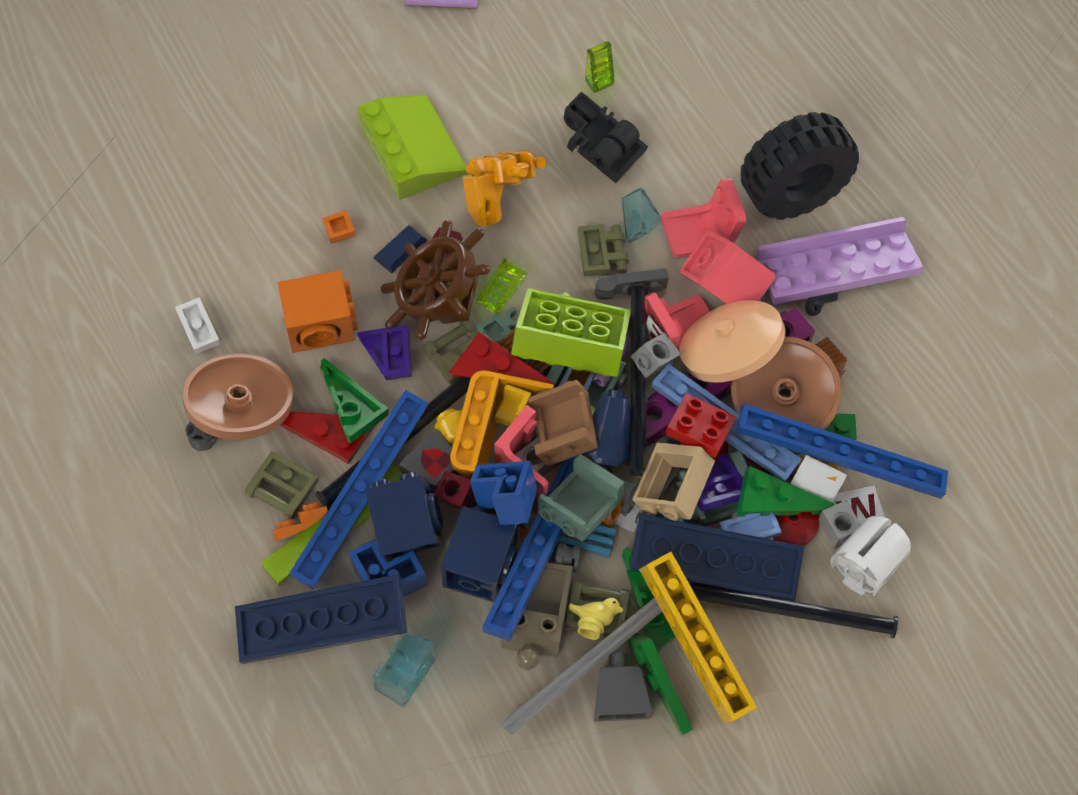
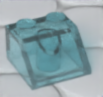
M405 634L401 641L396 640L389 650V659L385 665L381 663L372 676L375 690L403 708L435 662L434 643L428 639Z

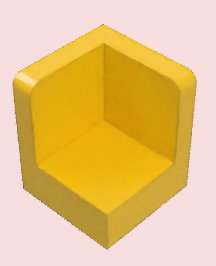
M506 384L503 400L495 415V422L510 426L527 405L530 407L528 398L531 397V393Z

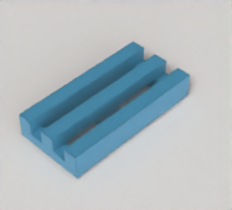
M598 525L592 532L595 534H590L585 539L586 541L604 544L606 548L563 537L566 534L564 531H562L557 544L565 542L567 546L572 547L576 544L581 545V551L609 558L616 529Z

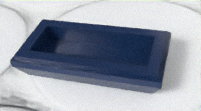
M408 225L380 250L373 259L390 273H393L409 257L404 250L405 244L412 243L417 249L427 242V239Z

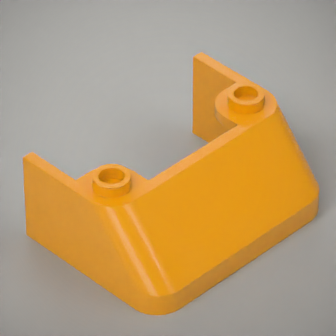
M490 371L476 372L471 377L451 450L450 459L453 469L471 480L476 465L488 464L498 422H495V415L503 400L506 384L530 392L531 397L541 391L553 389V384Z

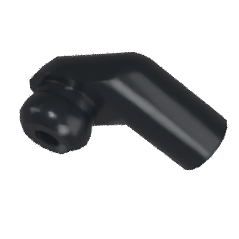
M837 292L808 298L805 304L807 314L810 316L818 315L822 311L824 303L838 300Z

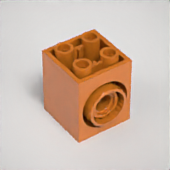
M341 270L277 282L292 353L355 341L353 331L358 330L356 313L351 298L348 279L343 280Z

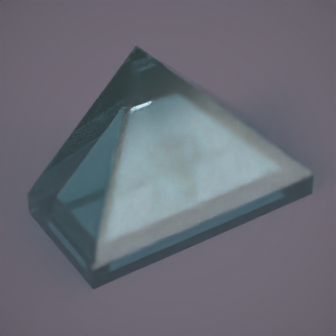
M642 188L622 198L626 242L631 243L651 232L661 222V216Z

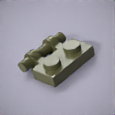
M603 224L578 227L584 276L610 274V265L617 266L619 274L627 273L629 260L628 254L624 251L626 241L624 233L621 232L620 225L611 226V233L604 232ZM607 245L614 247V253H608Z

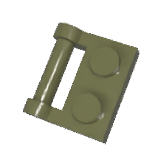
M470 320L461 321L460 326L436 341H429L423 345L425 353L449 384H452L458 378L452 377L448 372L478 334ZM465 334L469 338L442 356L438 353V351Z
M271 451L248 483L245 494L251 498L257 497L284 512L285 517L295 519L297 516L296 512H299L300 507L319 480L318 476ZM265 481L294 498L289 503L263 489L261 485Z
M574 580L570 604L582 606L592 603L580 600V595L603 600L615 598L619 602L620 607L623 608V612L615 615L612 623L604 627V632L600 636L607 637L624 623L630 590L622 589V591L585 585L583 581ZM568 610L565 629L577 631L579 627L578 621L581 618Z

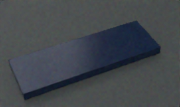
M639 513L628 569L640 572V568L672 552L689 582L795 601L804 546Z
M398 574L235 606L239 663L242 664L408 633L401 576Z

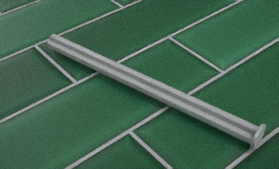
M655 598L502 722L504 729L510 735L514 734L662 611Z

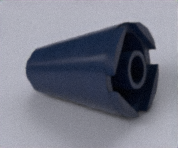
M609 389L608 393H602L592 416L598 448L581 454L583 456H592V462L622 467V463H624L627 467H630V399L624 397V391Z

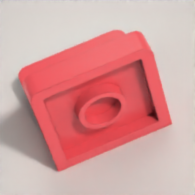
M729 178L720 180L711 200L705 205L665 211L662 213L660 221L672 255L680 258L690 256L704 234L709 230L735 243L746 223V214L734 182Z
M710 230L704 234L680 269L682 275L700 285L726 304L744 300L760 301L775 279V274L730 240Z
M656 293L645 297V321L647 322L649 315L659 329L668 335L678 351H680V344L687 330L699 318L710 312L700 295L692 296L669 307L663 298L659 299Z
M527 405L494 444L495 464L522 461L515 454L522 450L525 445L527 446L535 440L537 436L536 426L538 424L536 421L537 411ZM533 469L538 486L534 501L538 503V497L541 494L546 496L548 494V481Z

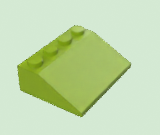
M427 95L383 97L357 106L359 125L399 200L467 173L466 165Z
M528 288L516 325L511 355L519 356L526 360L543 361L549 365L567 366L577 371L586 370L602 376L617 377L631 309Z

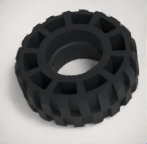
M810 112L807 115H797L791 120L781 122L754 143L751 151L744 158V164L741 166V184L756 209L763 215L778 220L796 218L801 214L810 213L813 209L823 206L832 197L837 196L844 186L848 185L852 175L856 173L857 164H859L858 147L838 118L823 112L820 114Z

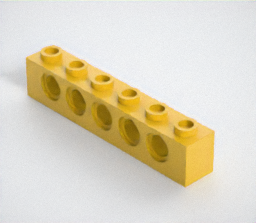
M672 552L640 568L639 570L722 722H733L756 709L755 702Z

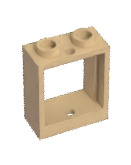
M657 443L632 501L641 508L640 512L646 515L665 516L675 521L678 518L690 520L715 461L702 447ZM672 467L688 468L675 501L658 500Z

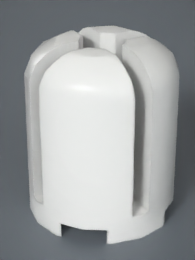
M871 516L864 520L832 556L830 560L831 567L833 569L837 566L840 573L845 577L842 582L854 592L860 595L869 592L875 596L908 558L911 550L910 539L898 524L894 523L891 525L890 519L883 516Z

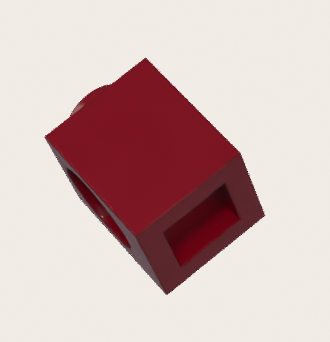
M445 470L435 487L434 494L437 499L459 510H462L463 506L471 508L477 505L470 483L471 480ZM459 488L458 493L453 496L454 491Z

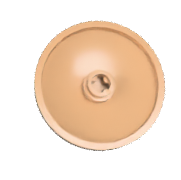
M755 300L728 303L711 310L693 323L681 341L680 357L688 373L699 380L706 382L736 380L757 371L777 354L785 338V326L779 312L770 304Z

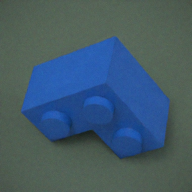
M530 461L476 465L470 483L478 507L482 509H495L500 525L528 523L538 489Z
M375 539L349 551L351 564L360 581L398 574L401 576L403 597L427 586L426 573L413 550L388 563L384 557L380 556L379 547Z

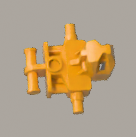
M526 150L516 152L503 151L499 152L498 155H484L470 159V164L466 166V172L470 175L463 176L462 178L467 209L477 226L486 227L497 224L502 219L500 200L504 186L521 184L522 178H534V168L543 169L546 166V159L542 156L534 157L531 152Z

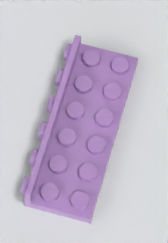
M905 218L888 219L759 246L757 248L756 260L775 274L774 281L767 289L773 305L922 274L923 265L905 232Z

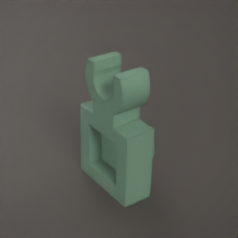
M516 308L508 309L505 317L502 319L498 314L493 315L476 326L475 330L477 332L480 331L498 344L511 332V329L514 330L516 328L518 320L511 319L516 315Z

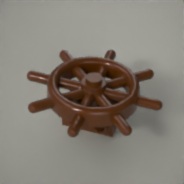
M445 220L442 223L439 237L425 242L417 249L412 243L405 244L404 250L409 257L399 270L396 281L385 283L381 286V291L384 294L394 292L395 300L399 307L385 322L386 328H394L408 315L413 320L419 322L416 337L419 340H423L427 336L429 323L439 320L443 324L469 320L478 277L488 274L491 270L488 264L476 265L474 255L470 251L484 236L483 229L476 228L461 243L459 240L450 237L452 222ZM447 253H452V254L445 260V255H446ZM418 288V289L412 294V289ZM424 298L423 306H416Z

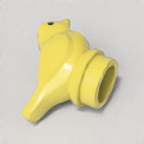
M608 598L603 602H592L582 606L569 604L568 606L571 612L581 618L578 621L579 627L577 632L584 638L591 640L599 639L600 634L604 632V627L612 623L615 615L623 612V608L620 607L619 602L615 598Z

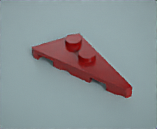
M480 331L448 372L454 378H471L476 372L490 371L555 386L554 382L516 356L511 355L509 351Z
M290 411L288 417L280 425L347 464L351 462L374 429L372 427L352 443H349L345 437L338 415Z

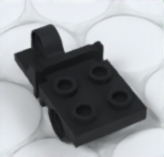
M581 91L565 108L563 119L566 125L573 131H576L570 138L567 148L573 152L579 145L580 147L577 152L614 183H617L646 152L648 146L639 139V131L631 122L627 120L618 122L613 118L614 113L612 111L607 116L605 114L608 109L606 106L601 108Z

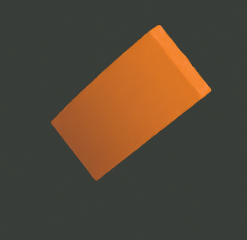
M319 502L302 505L303 511L296 512L299 523L294 524V519L278 522V528L272 529L273 539L275 541L284 539L307 529L328 512L327 506L319 507Z

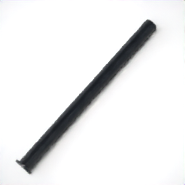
M640 283L632 284L627 288V293L631 296V355L645 344V295L648 294V287ZM631 358V474L643 476L646 470L645 376Z
M458 378L430 401L407 441L468 391L471 378ZM360 460L323 491L315 493L321 504L327 506L328 510L331 508V504L335 502Z
M689 583L697 599L700 601L891 634V638H895L897 632L898 616L895 615L892 619Z

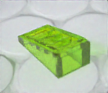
M609 41L587 50L585 81L594 93L614 85L612 47Z
M503 258L476 299V302L499 315L526 278V270ZM507 271L515 276L514 280L505 276V272ZM501 279L504 282L508 283L510 286L506 288L505 286L498 283V281ZM496 287L504 292V295L500 296L492 291V289ZM490 295L499 302L495 305L487 300L486 297Z

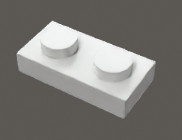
M200 297L175 307L195 354L220 345L219 338Z

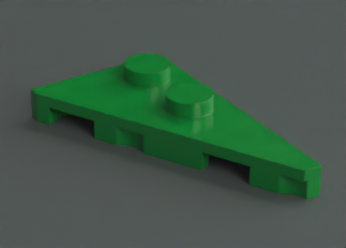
M325 358L321 360L320 370L347 442L352 443L389 416V408Z
M750 466L744 473L736 515L744 517L747 514L760 513L761 516H769L770 514L779 516L798 515L800 512L821 514L823 510L835 504Z
M626 547L621 556L638 610H640L654 596L641 572L628 569L631 551ZM663 612L644 626L647 637L652 639L658 653L676 638Z
M635 633L627 642L646 673L645 678L652 691L656 690L679 732L682 735L688 733L693 728L652 639Z

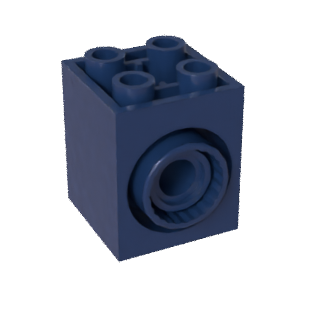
M416 472L400 475V480L396 482H389L388 479L372 483V488L365 489L381 557L394 558L412 550L417 552L444 545L441 532L444 530V524L437 497L431 491L429 479L420 474L416 475Z
M463 506L441 566L443 587L494 602L516 559L517 525H500L497 516L486 513L482 508L474 506L467 508Z

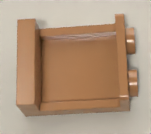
M577 380L564 382L561 386L541 391L537 395L528 398L529 404L537 411L540 443L534 445L535 454L546 465L549 466L598 448L589 393Z

